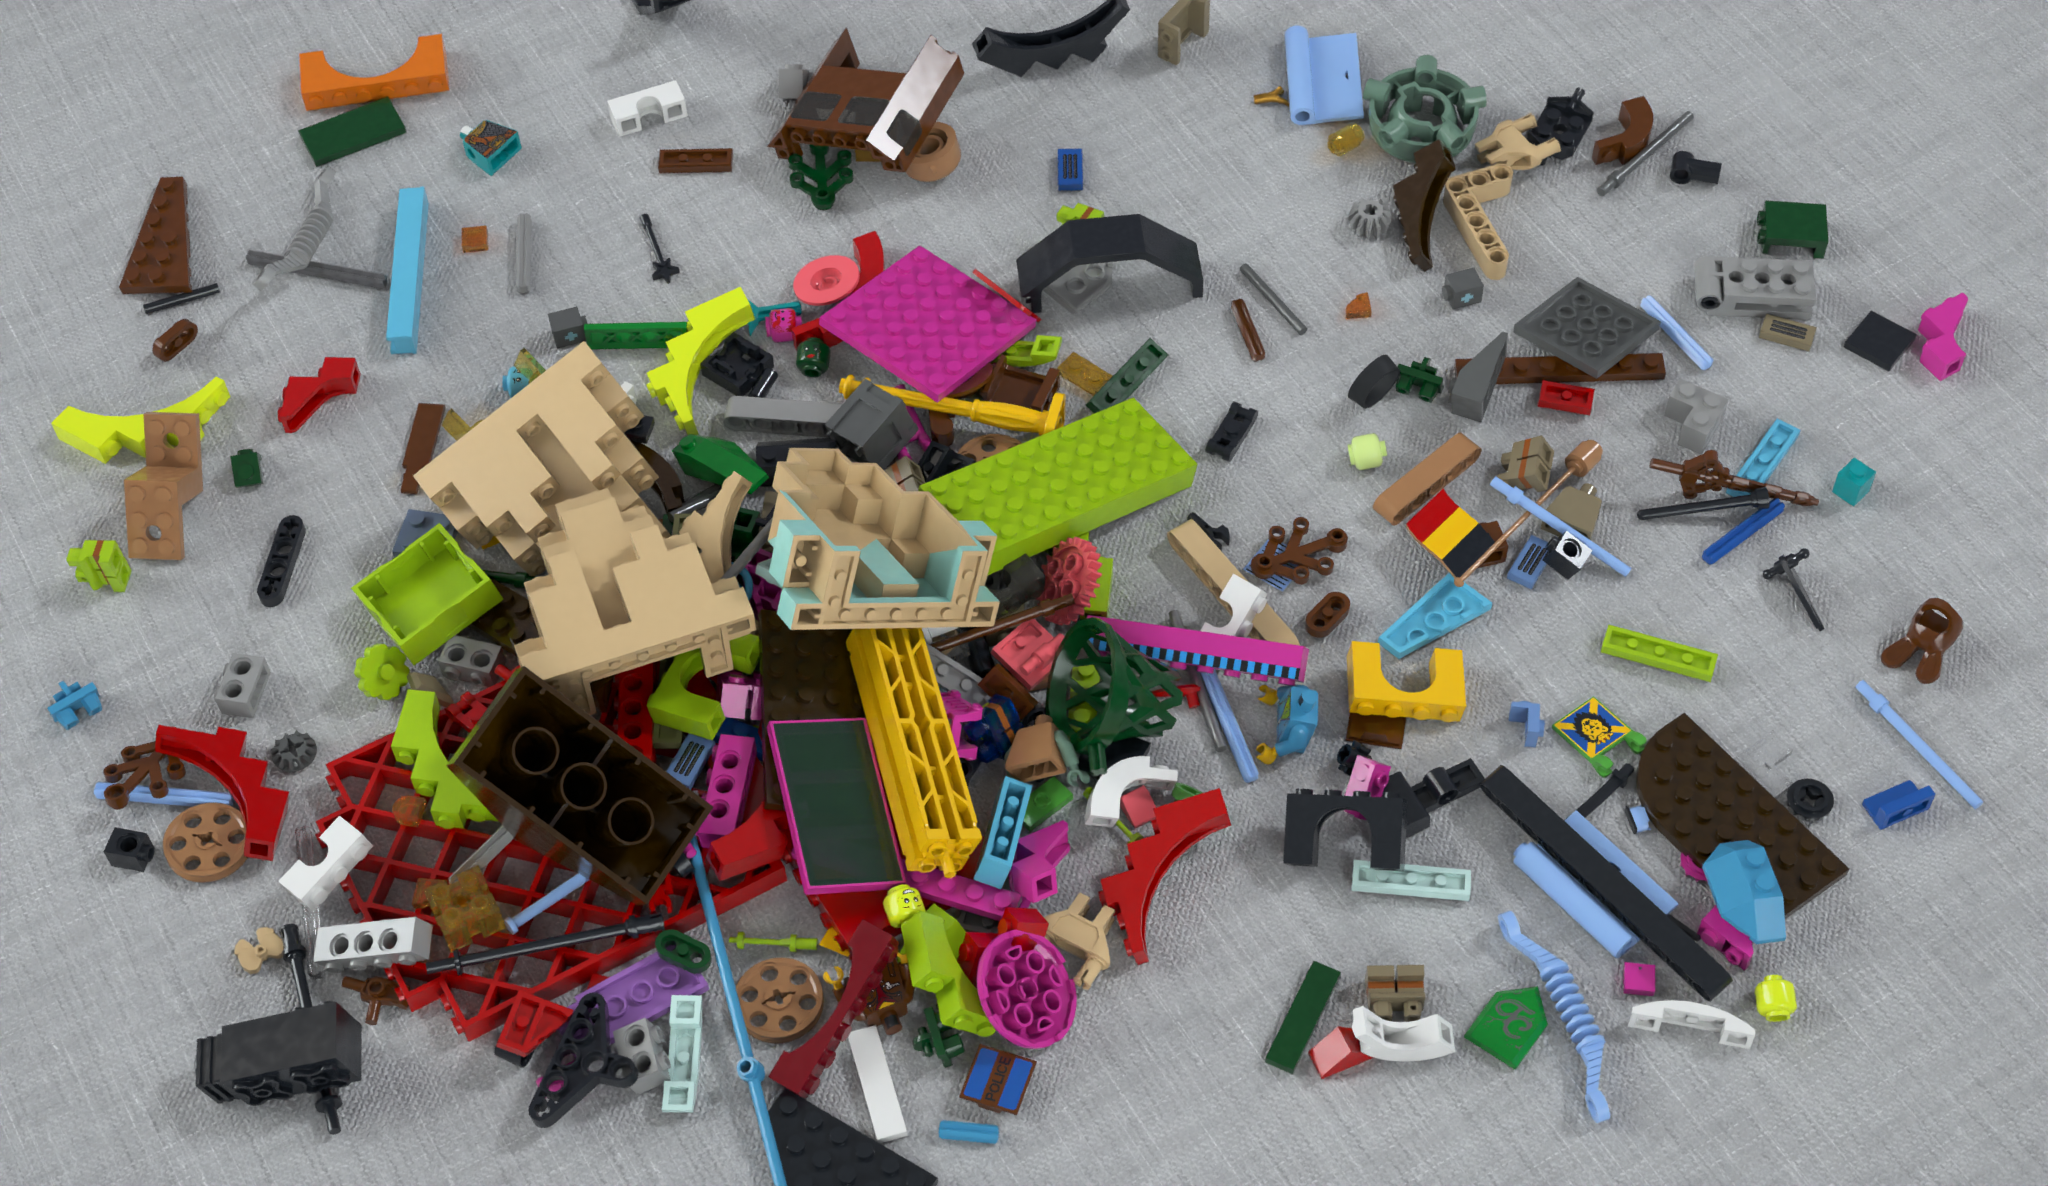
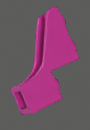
M1963 292L1955 297L1947 298L1935 308H1928L1921 316L1922 320L1918 331L1928 341L1922 347L1923 351L1919 362L1939 381L1960 371L1966 353L1958 346L1954 338V333L1968 302V297Z
M1064 820L1018 840L1016 848L1017 862L1012 863L1011 867L1013 889L1032 903L1058 893L1055 867L1070 851L1067 834L1068 823Z

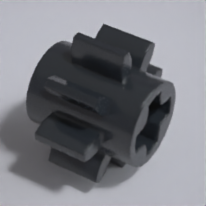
M1355 740L1352 746L1349 744L1343 745L1337 754V762L1340 764L1338 769L1343 771L1344 774L1351 776L1357 755L1372 759L1369 755L1371 749Z

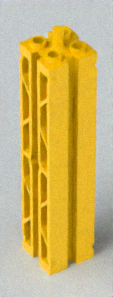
M922 628L852 629L846 640V645L851 653L852 668L902 853L906 856L905 864L907 871L927 873L933 871L936 866H939V870L944 872L945 878H952L956 875V871L962 870L969 859V854L976 849L982 840V835L976 825L977 818Z

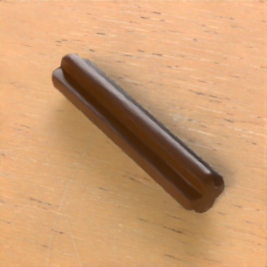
M1243 299L1233 300L1231 302V310L1250 356L1255 362L1263 360L1265 358V350Z

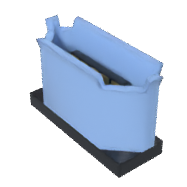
M1642 805L1629 808V806L1625 807V814L1633 834L1651 830L1648 826V821L1650 820Z

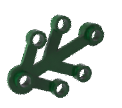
M809 144L810 153L815 156L816 170L803 163L801 155H791L788 158L789 168L798 172L790 175V185L810 195L812 204L817 209L828 210L835 203V194L846 184H850L854 180L853 170L845 167L852 163V155L848 150L839 151L837 153V160L826 169L825 155L829 152V146ZM838 173L839 178L827 187V182ZM804 175L817 182L818 188L805 182Z

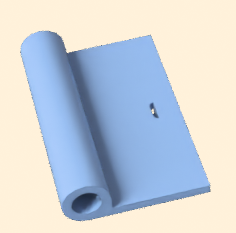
M1292 26L1285 31V49L1291 121L1297 125H1309L1364 119L1356 33L1309 38L1305 27Z
M1577 810L1564 820L1608 862L1615 865L1621 874L1666 915L1678 906L1677 901ZM1524 842L1514 851V864L1616 959L1623 956L1640 941L1626 925L1539 844L1536 845L1534 842L1527 844Z

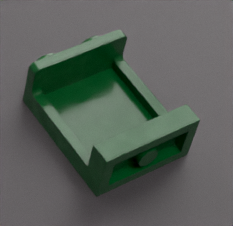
M1765 200L1763 210H1759L1757 214V225L1761 226L1758 232V244H1762V254H1768L1771 245L1813 248V258L1824 259L1829 242L1826 204Z

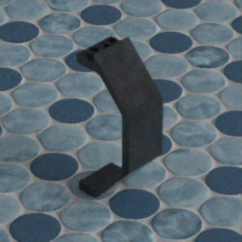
M1141 214L1068 220L1016 259L1021 298L1025 297L1026 304H1031V311L1033 313H1042L1041 293L1043 289L1075 266L1138 259L1146 260L1189 280L1192 297L1201 298L1203 297V275L1197 243Z

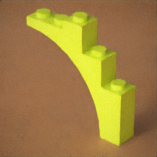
M741 286L685 311L688 319V332L666 341L669 352L665 353L669 363L646 373L650 381L646 386L652 399L657 397L661 406L667 404L670 412L676 411L677 415L674 416L675 422L680 431L685 429L687 435L699 434L693 419L692 398L694 385L701 370L700 363L724 339L737 329L748 324V322L755 320L750 303Z
M215 377L205 387L185 400L153 412L198 413L201 440L205 436L201 427L227 402L230 394L225 381ZM68 406L51 423L59 440L105 464L122 447L146 458L143 414L102 416ZM168 433V443L178 446V437L173 433Z

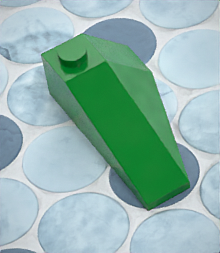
M689 434L682 438L679 444L672 449L685 475L721 486L724 480L735 471L753 483L747 492L752 494L769 478L767 473L735 442L716 437Z

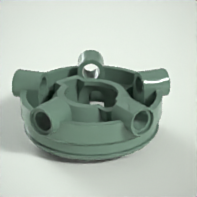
M1422 55L1417 58L1414 68L1394 72L1381 81L1372 78L1368 79L1364 88L1363 99L1370 101L1369 122L1372 136L1377 144L1388 154L1406 162L1416 163L1413 153L1438 139L1451 151L1452 157L1461 153L1472 140L1477 127L1479 108H1485L1487 105L1485 88L1483 86L1470 87L1456 75L1437 69L1438 62L1432 55ZM1423 96H1431L1434 98L1432 114L1440 117L1442 124L1433 126L1429 121L1416 120L1407 113L1421 112ZM1395 99L1392 106L1390 107L1387 122L1381 123L1379 119L1383 118L1386 110L1389 107L1390 101ZM1454 105L1457 106V112L1459 114L1462 124H1468V127L1464 131H1461L1457 126L1458 117ZM1419 137L1422 142L1411 141V138Z

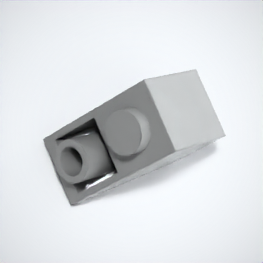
M785 64V69H779V98L798 99L808 83L809 70L803 69V65Z

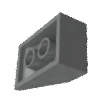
M1501 332L1460 370L1457 379L1452 378L1448 393H1450L1448 403L1451 404V414L1482 423L1507 355L1508 333Z

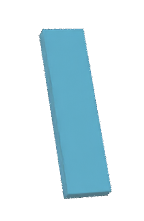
M1776 419L1736 476L1766 483L1799 437L1801 430ZM1729 488L1726 491L1727 494L1733 497L1750 495L1748 492Z

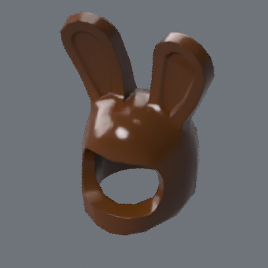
M1929 598L1919 606L1914 614L1907 635L1883 651L1880 656L1881 662L1889 668H1898L1909 660L1916 651H1924L1925 653L1915 673L1917 680L1923 684L1935 682L1940 677L1944 652L1954 644L1963 630V619L1945 600ZM1933 610L1940 611L1946 616V618L1940 616Z

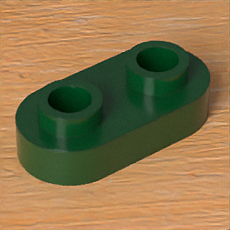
M673 929L661 932L656 938L655 947L661 959L693 974L702 973L710 967L712 957L710 949L706 944ZM670 945L676 946L672 951L666 950ZM697 957L702 959L699 963L692 962Z

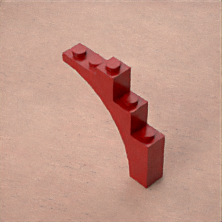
M761 720V722H760V726H759V730H758V734H759L761 740H762V720ZM763 799L761 805L746 822L731 833L710 842L707 860L719 881L783 858L787 845V838L783 830L789 829L786 811L764 809Z
M158 725L155 752L178 757L214 776L231 793L239 805L245 821L244 857L273 861L288 811L289 791L265 787L268 761L244 757L247 732L218 727L217 733L214 735Z
M1220 788L1153 808L1156 819L1151 820L1155 835L1127 843L1129 855H1125V860L1129 871L1100 879L1103 889L1098 891L1102 907L1106 905L1115 910L1113 916H1117L1121 931L1126 929L1128 935L1127 939H1123L1128 957L1133 955L1137 965L1149 962L1146 946V922L1151 900L1163 876L1172 864L1192 845L1216 831L1231 826Z

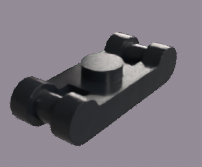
M1234 401L1216 433L1209 439L1205 452L1211 455L1218 454L1222 456L1223 460L1231 462L1254 425L1258 416V410L1253 408L1248 410L1243 408L1242 404ZM1237 417H1240V418H1243L1244 421H1243V422H1240V421H1237L1236 419H1237Z

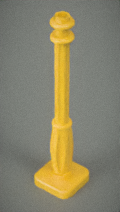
M849 374L846 378H841L839 393L843 394L847 400L863 381H856L854 375ZM874 384L891 395L902 399L906 406L970 417L972 422H980L1001 429L1039 433V436L1061 428L1065 424L1066 395L1062 393L1054 394L1049 411L1043 410V412L1018 405L980 401L979 399L969 402L944 397L937 403L921 392Z

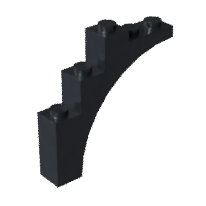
M1106 0L1092 12L1072 23L1034 33L1002 32L985 27L973 41L972 45L978 60L1019 77H1022L1036 61L1057 70L1071 54L1094 62L1108 46L1105 40L1106 36L1126 16L1130 8L1126 0Z

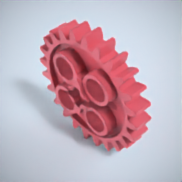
M1068 537L1066 542L1060 541L1059 548L1053 547V556H1046L1048 563L1041 566L1044 572L1037 577L1041 580V583L1035 587V589L1040 590L1035 599L1043 601L1050 598V600L1072 594L1075 604L1056 610L1054 615L1045 617V620L1061 626L1063 624L1070 625L1071 621L1077 622L1078 615L1084 616V607H1091L1089 600L1090 598H1096L1093 591L1094 588L1100 587V584L1096 583V581L1102 576V573L1097 572L1102 566V563L1097 561L1101 555L1096 553L1097 547L1093 546L1092 542L1078 537L1073 539Z

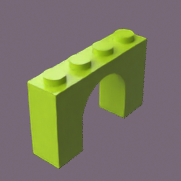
M748 634L729 641L734 670L752 674L760 660V640L758 636ZM699 648L674 656L672 665L662 675L655 693L650 695L647 708L654 723L713 740L725 720L720 702L695 695L686 690L689 680L703 669Z

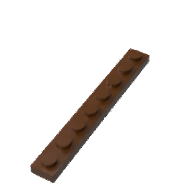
M1662 353L1628 354L1597 379L1556 356L1506 357L1496 384L1542 383V380L1556 383L1664 380L1666 370ZM1473 358L1455 359L1456 379L1460 370Z

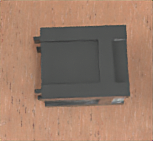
M867 379L863 380L825 424L829 431L827 433L830 440H836L839 450L845 456L859 463H877L883 470L919 430L902 399L891 395Z

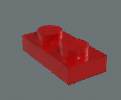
M1542 380L1538 407L1590 415L1595 389Z

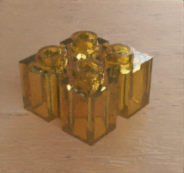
M478 865L457 874V882L447 885L446 881L443 880L423 889L429 907L451 953L455 949H461L472 944L471 937L482 932L485 938L506 928L500 909L492 893H490L487 882Z

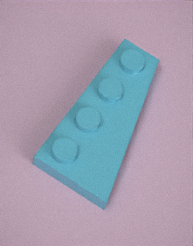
M1448 573L1379 636L1378 643L1395 657L1401 659L1489 611L1492 608V602L1465 582L1462 587L1455 586L1454 577Z

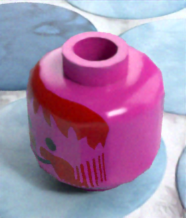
M792 308L772 310L769 317H765L767 337H771L776 343L793 341L791 328L801 325L802 317H796V312Z

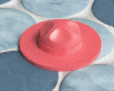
M840 255L824 256L811 261L797 273L793 282V289L796 297L805 304L813 306L829 305L842 300L856 288L860 279V272L856 263L848 257Z

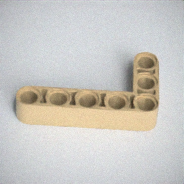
M1496 164L1450 177L1445 184L1443 195L1445 208L1484 275L1491 280H1500L1506 275L1509 253L1480 203L1501 198L1510 193L1513 170L1506 164Z

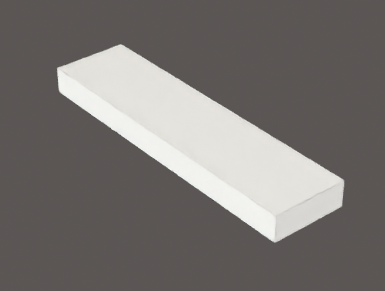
M876 1025L850 1032L848 1041L877 1142L884 1143L908 1136Z

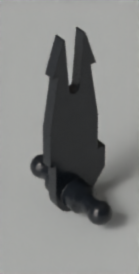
M1803 548L1796 554L1791 553L1787 556L1783 554L1774 563L1772 568L1763 571L1764 579L1769 580L1776 574L1782 575L1786 572L1814 626L1819 631L1824 630L1825 628L1794 569L1799 564V561L1809 557V550Z

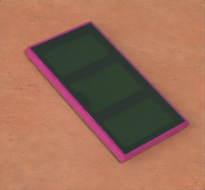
M866 718L769 721L767 726L768 736L804 894L890 890L895 886L907 884Z

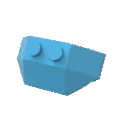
M1749 840L1720 843L1702 866L1720 916L1738 931L1749 936V939L1755 944L1785 941L1786 928L1783 894L1764 847Z

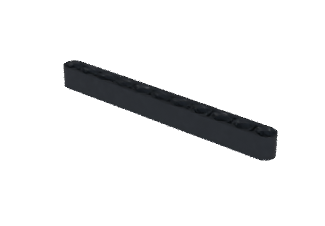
M1500 765L1479 784L1481 790L1493 803L1705 1000L1711 1002L1733 981L1730 974L1509 769Z

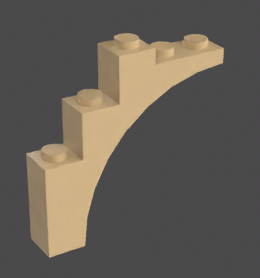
M735 471L724 480L722 489L708 503L706 512L701 515L694 510L684 520L679 531L680 534L688 532L691 542H695L696 546L702 550L700 556L711 584L720 580L731 567V540L734 522L741 503L753 484ZM755 619L756 630L751 631L750 634L759 637V623Z

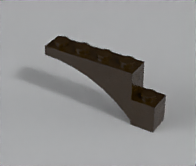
M1440 139L1413 153L1416 164H1414L1416 173L1393 185L1395 193L1393 201L1400 211L1398 219L1404 227L1403 238L1410 249L1408 257L1413 265L1417 264L1424 272L1433 268L1430 252V235L1435 208L1450 174L1456 170L1451 151Z

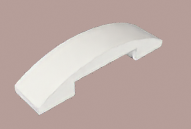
M1677 1000L1655 1001L1632 1008L1628 1021V1027L1655 1032L1659 1031L1661 1022L1719 1032V1044L1750 1049L1756 1032L1749 1024L1728 1012L1700 1003Z

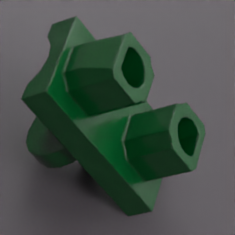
M1424 357L1422 363L1413 361L1411 367L1398 364L1400 374L1396 382V391L1409 395L1412 386L1415 385L1421 387L1418 395L1419 399L1432 403L1437 393L1441 394L1443 391V378L1436 376L1438 369L1430 366L1431 359L1428 357Z
M932 1006L923 1009L930 1033H927L926 1027L918 1028L919 1036L915 1037L912 1041L914 1049L916 1051H924L925 1057H931L934 1055L932 1048L935 1047L937 1057L942 1060L944 1068L952 1066L951 1058L965 1052L959 1033L945 1038L943 1032L953 1029V1027L943 1025L939 1011L935 1012Z

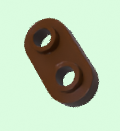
M181 319L154 341L153 355L164 362L173 359L194 341L198 333L197 325L188 319Z
M1341 592L1328 593L1307 614L1305 622L1306 631L1311 636L1317 638L1328 636L1349 614V598Z

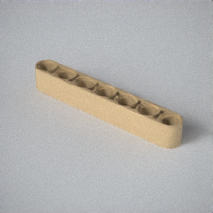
M1190 519L1168 531L1167 539L1174 551L1229 614L1233 616L1230 604L1219 597L1233 574L1246 580L1244 576L1194 520ZM1266 602L1264 609L1259 614L1256 613L1251 622L1253 627L1248 634L1250 638L1300 646L1295 634Z

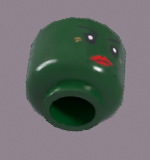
M815 337L800 343L796 357V367L804 376L810 378L820 377L821 374L828 371L831 353L829 346L821 339Z

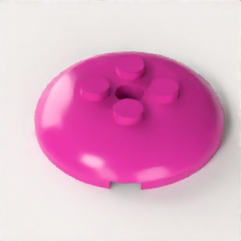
M1019 930L1003 933L988 944L978 964L977 990L986 1017L1000 1035L1017 1046L1041 1049L1060 1041L1069 1031L1076 1012V988L1073 978L1069 979L1063 965L1066 961L1059 950L1043 936ZM1027 934L1037 944L1033 950L1022 951L1021 945L1011 946L1013 938Z

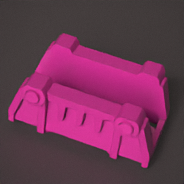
M958 690L940 692L948 720L952 719L950 728L959 758L973 761L977 757L978 747L960 737L962 726L960 722L981 720L983 707L977 703L971 704L961 698V693Z

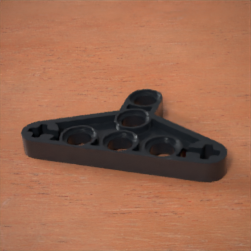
M592 992L583 996L579 1001L529 1105V1116L539 1128L551 1127L600 1083L617 1088H628L638 1079V1070L630 1058L611 1053L609 1009L601 994ZM581 1028L589 1029L588 1034L584 1038H574L577 1030ZM566 1055H577L576 1060L572 1064H561L562 1059ZM597 1060L604 1062L602 1068L598 1071L591 1072L588 1070L592 1062ZM620 1068H631L628 1076L624 1078L616 1077V1072ZM556 1080L564 1081V1085L560 1090H549L552 1082ZM548 1107L549 1112H548V1113H546V1112L543 1113V1114L541 1115V1117H540L538 1113H539V1112H544V1111L546 1110V1108Z

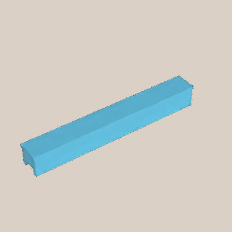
M424 186L420 188L399 189L386 334L387 341H391V354H417L429 208Z

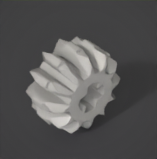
M1371 197L1367 201L1361 198L1359 203L1354 202L1349 212L1348 220L1351 231H1356L1358 237L1366 235L1367 239H1369L1372 235L1378 238L1381 233L1386 234L1391 223V216L1388 205H1383L1382 199L1374 201Z

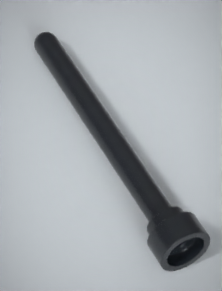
M1767 487L1755 488V491L1750 492V495L1642 509L1637 512V518L1639 520H1648L1743 506L1757 507L1758 510L1768 509L1770 507Z

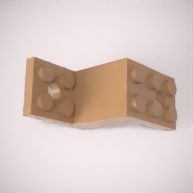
M146 412L143 414L146 466L124 479L129 558L182 560L185 558L182 505L203 491L199 414ZM168 433H173L178 437V446H172L168 443ZM151 525L157 526L161 530L160 538H154L150 534L149 528Z

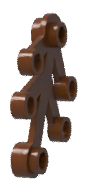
M1297 517L1293 521V533L1285 552L1275 555L1278 544L1284 541V528L1281 526L1271 527L1268 535L1269 541L1264 553L1257 554L1252 558L1251 570L1260 579H1269L1275 574L1291 579L1297 584H1305L1309 580V569L1327 576L1333 572L1334 562L1329 557H1322L1317 560L1307 556L1325 549L1334 553L1343 552L1347 547L1348 536L1344 530L1334 528L1327 533V537L1299 547L1303 536L1308 533L1309 521L1304 517ZM1292 563L1299 566L1291 569L1283 566V564ZM1321 565H1328L1329 567L1324 568ZM1297 574H1304L1305 576L1300 577Z
M155 741L138 746L125 747L121 751L124 763L118 765L111 764L103 770L105 779L109 783H116L122 779L123 774L135 771L123 784H112L105 789L104 797L106 803L113 809L119 810L126 807L130 799L129 794L148 774L151 779L149 789L152 797L156 799L163 798L169 792L167 783L162 778L159 764L166 754L155 752ZM152 753L150 756L140 759V755ZM167 755L169 760L167 766L169 778L172 780L183 778L186 775V770L180 758Z

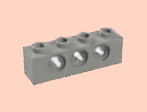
M417 917L318 927L313 962L324 966L325 971L333 973L343 972V968L366 970L367 966L372 965L389 968L392 963L415 965L416 961L429 960L433 925Z

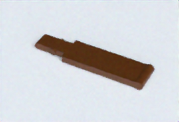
M418 403L402 463L403 469H406L403 474L401 493L418 494L420 485L413 475L432 461L446 409L445 404Z

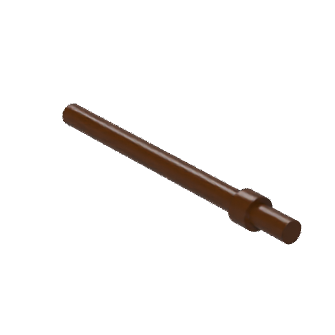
M1072 594L1054 600L1049 598L1040 601L1039 605L996 620L994 627H976L929 645L942 652L1040 616L1045 618L1054 615L1056 610L1073 605L1075 602Z

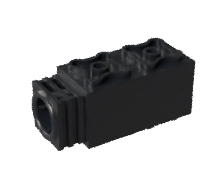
M324 1001L313 1007L293 1008L290 1012L222 1026V1034H217L214 1037L208 1036L205 1039H197V1051L194 1062L195 1085L218 1104L224 1101L230 1102L234 1099H241L251 1106L262 1105L264 1102L274 1099H290L293 1095L301 1093L314 1094L329 1087H347L350 1083L361 1081L362 1025L337 1002Z

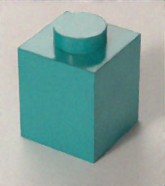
M1854 457L1838 472L1832 493L1854 507L1870 492L1876 471Z

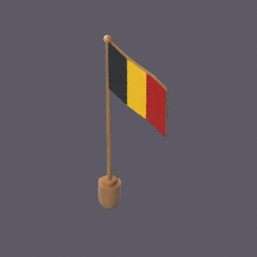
M1594 440L1582 441L1565 458V465L1568 471L1535 503L1540 506L1571 474L1584 477L1601 460L1603 450L1600 444ZM1443 488L1406 523V528L1422 547L1444 565L1454 577L1455 586L1462 587L1464 581L1532 513L1526 511L1495 542L1475 519L1454 503Z

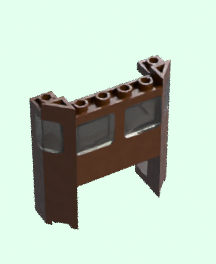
M846 27L826 53L767 147H773L780 159H788L793 154L802 156L803 152L799 143L865 150L871 152L873 159H880L884 170L906 172L965 74L959 55L954 51L951 53L939 46L937 39L930 35L907 73L857 69L860 62Z

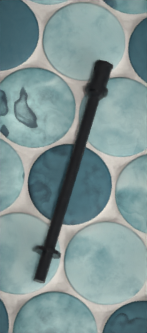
M662 911L635 917V914L629 915V919L620 924L461 955L460 951L455 949L453 950L454 957L426 962L427 974L456 969L457 974L462 975L463 967L625 934L636 939L639 938L640 934L665 930Z
M286 924L282 926V929H279L284 947L282 951L283 960L291 964L300 1007H313L302 962L307 955L306 948L301 944L298 926L296 924ZM331 1087L325 1088L320 1091L321 1098L316 1101L315 1108L317 1112L325 1114L329 1134L335 1135L341 1132L337 1109L343 1103L340 1096L333 1095Z

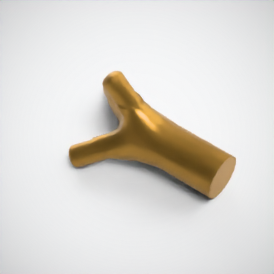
M1281 86L1271 92L1253 95L1255 104L1277 102L1290 107L1289 101L1280 97L1284 93Z

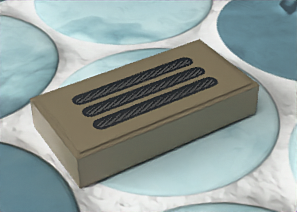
M1766 314L1759 338L1809 352L1817 327Z

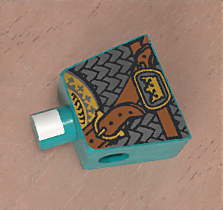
M488 120L482 121L475 129L466 125L460 131V138L463 139L466 156L490 176H493L522 149L518 131Z

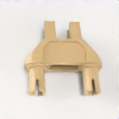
M1528 113L1514 121L1507 119L1500 122L1492 135L1475 143V148L1480 153L1477 154V159L1481 164L1489 162L1491 166L1493 164H1506L1512 170H1528L1539 166L1542 159L1559 153L1561 148L1555 137L1535 146L1521 134L1537 127L1536 119L1532 113Z
M1079 892L1067 910L1044 917L1049 923L1045 938L1052 944L1085 960L1073 981L1079 987L1084 982L1083 989L1089 990L1099 972L1108 969L1110 966V956L1105 936L1115 922V918L1112 917L1115 910L1104 905L1094 921L1091 922L1084 918L1090 909V905H1088L1090 897Z

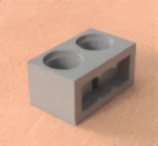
M456 635L446 642L438 659V664L444 677L452 681L461 680L469 682L477 687H491L495 685L499 678L494 672L495 668L499 664L505 666L506 663L502 646Z
M232 654L229 663H226L224 666L222 682L220 686L216 687L214 693V700L221 714L254 718L271 674L265 657Z
M643 1018L613 1031L618 1055L630 1058L638 1070V1079L629 1087L639 1095L664 1084V1081H671L668 1069L671 1068V1063L667 1054L663 1051L662 1042H664V1036L658 1025L655 1026L648 1019ZM622 1067L623 1077L629 1075L631 1068Z

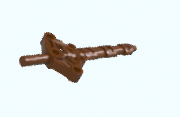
M1707 450L1702 455L1685 460L1682 465L1652 458L1649 464L1651 469L1679 475L1683 496L1687 499H1694L1698 493H1704L1706 490L1720 491L1722 487L1748 493L1755 491V488L1767 487L1768 495L1771 499L1778 498L1801 506H1817L1819 504V499L1806 492L1791 491L1780 486L1730 475L1729 468L1723 467V464L1718 460V452L1715 450ZM1702 480L1703 483L1697 484L1696 481Z

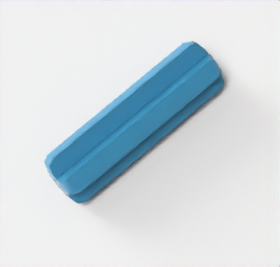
M942 1120L939 1124V1137L941 1139L995 1144L999 1139V1127L989 1124Z

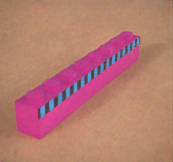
M1087 615V618L1095 617L1105 621L1133 648L1158 661L1170 663L1171 668L1186 670L1187 665L1197 667V672L1213 674L1215 669L1224 671V676L1240 678L1242 673L1251 675V680L1267 682L1269 677L1279 679L1278 684L1295 686V681L1304 683L1309 649L1304 646ZM1092 637L1089 639L1101 656H1107V653L1111 654V649L1107 642Z

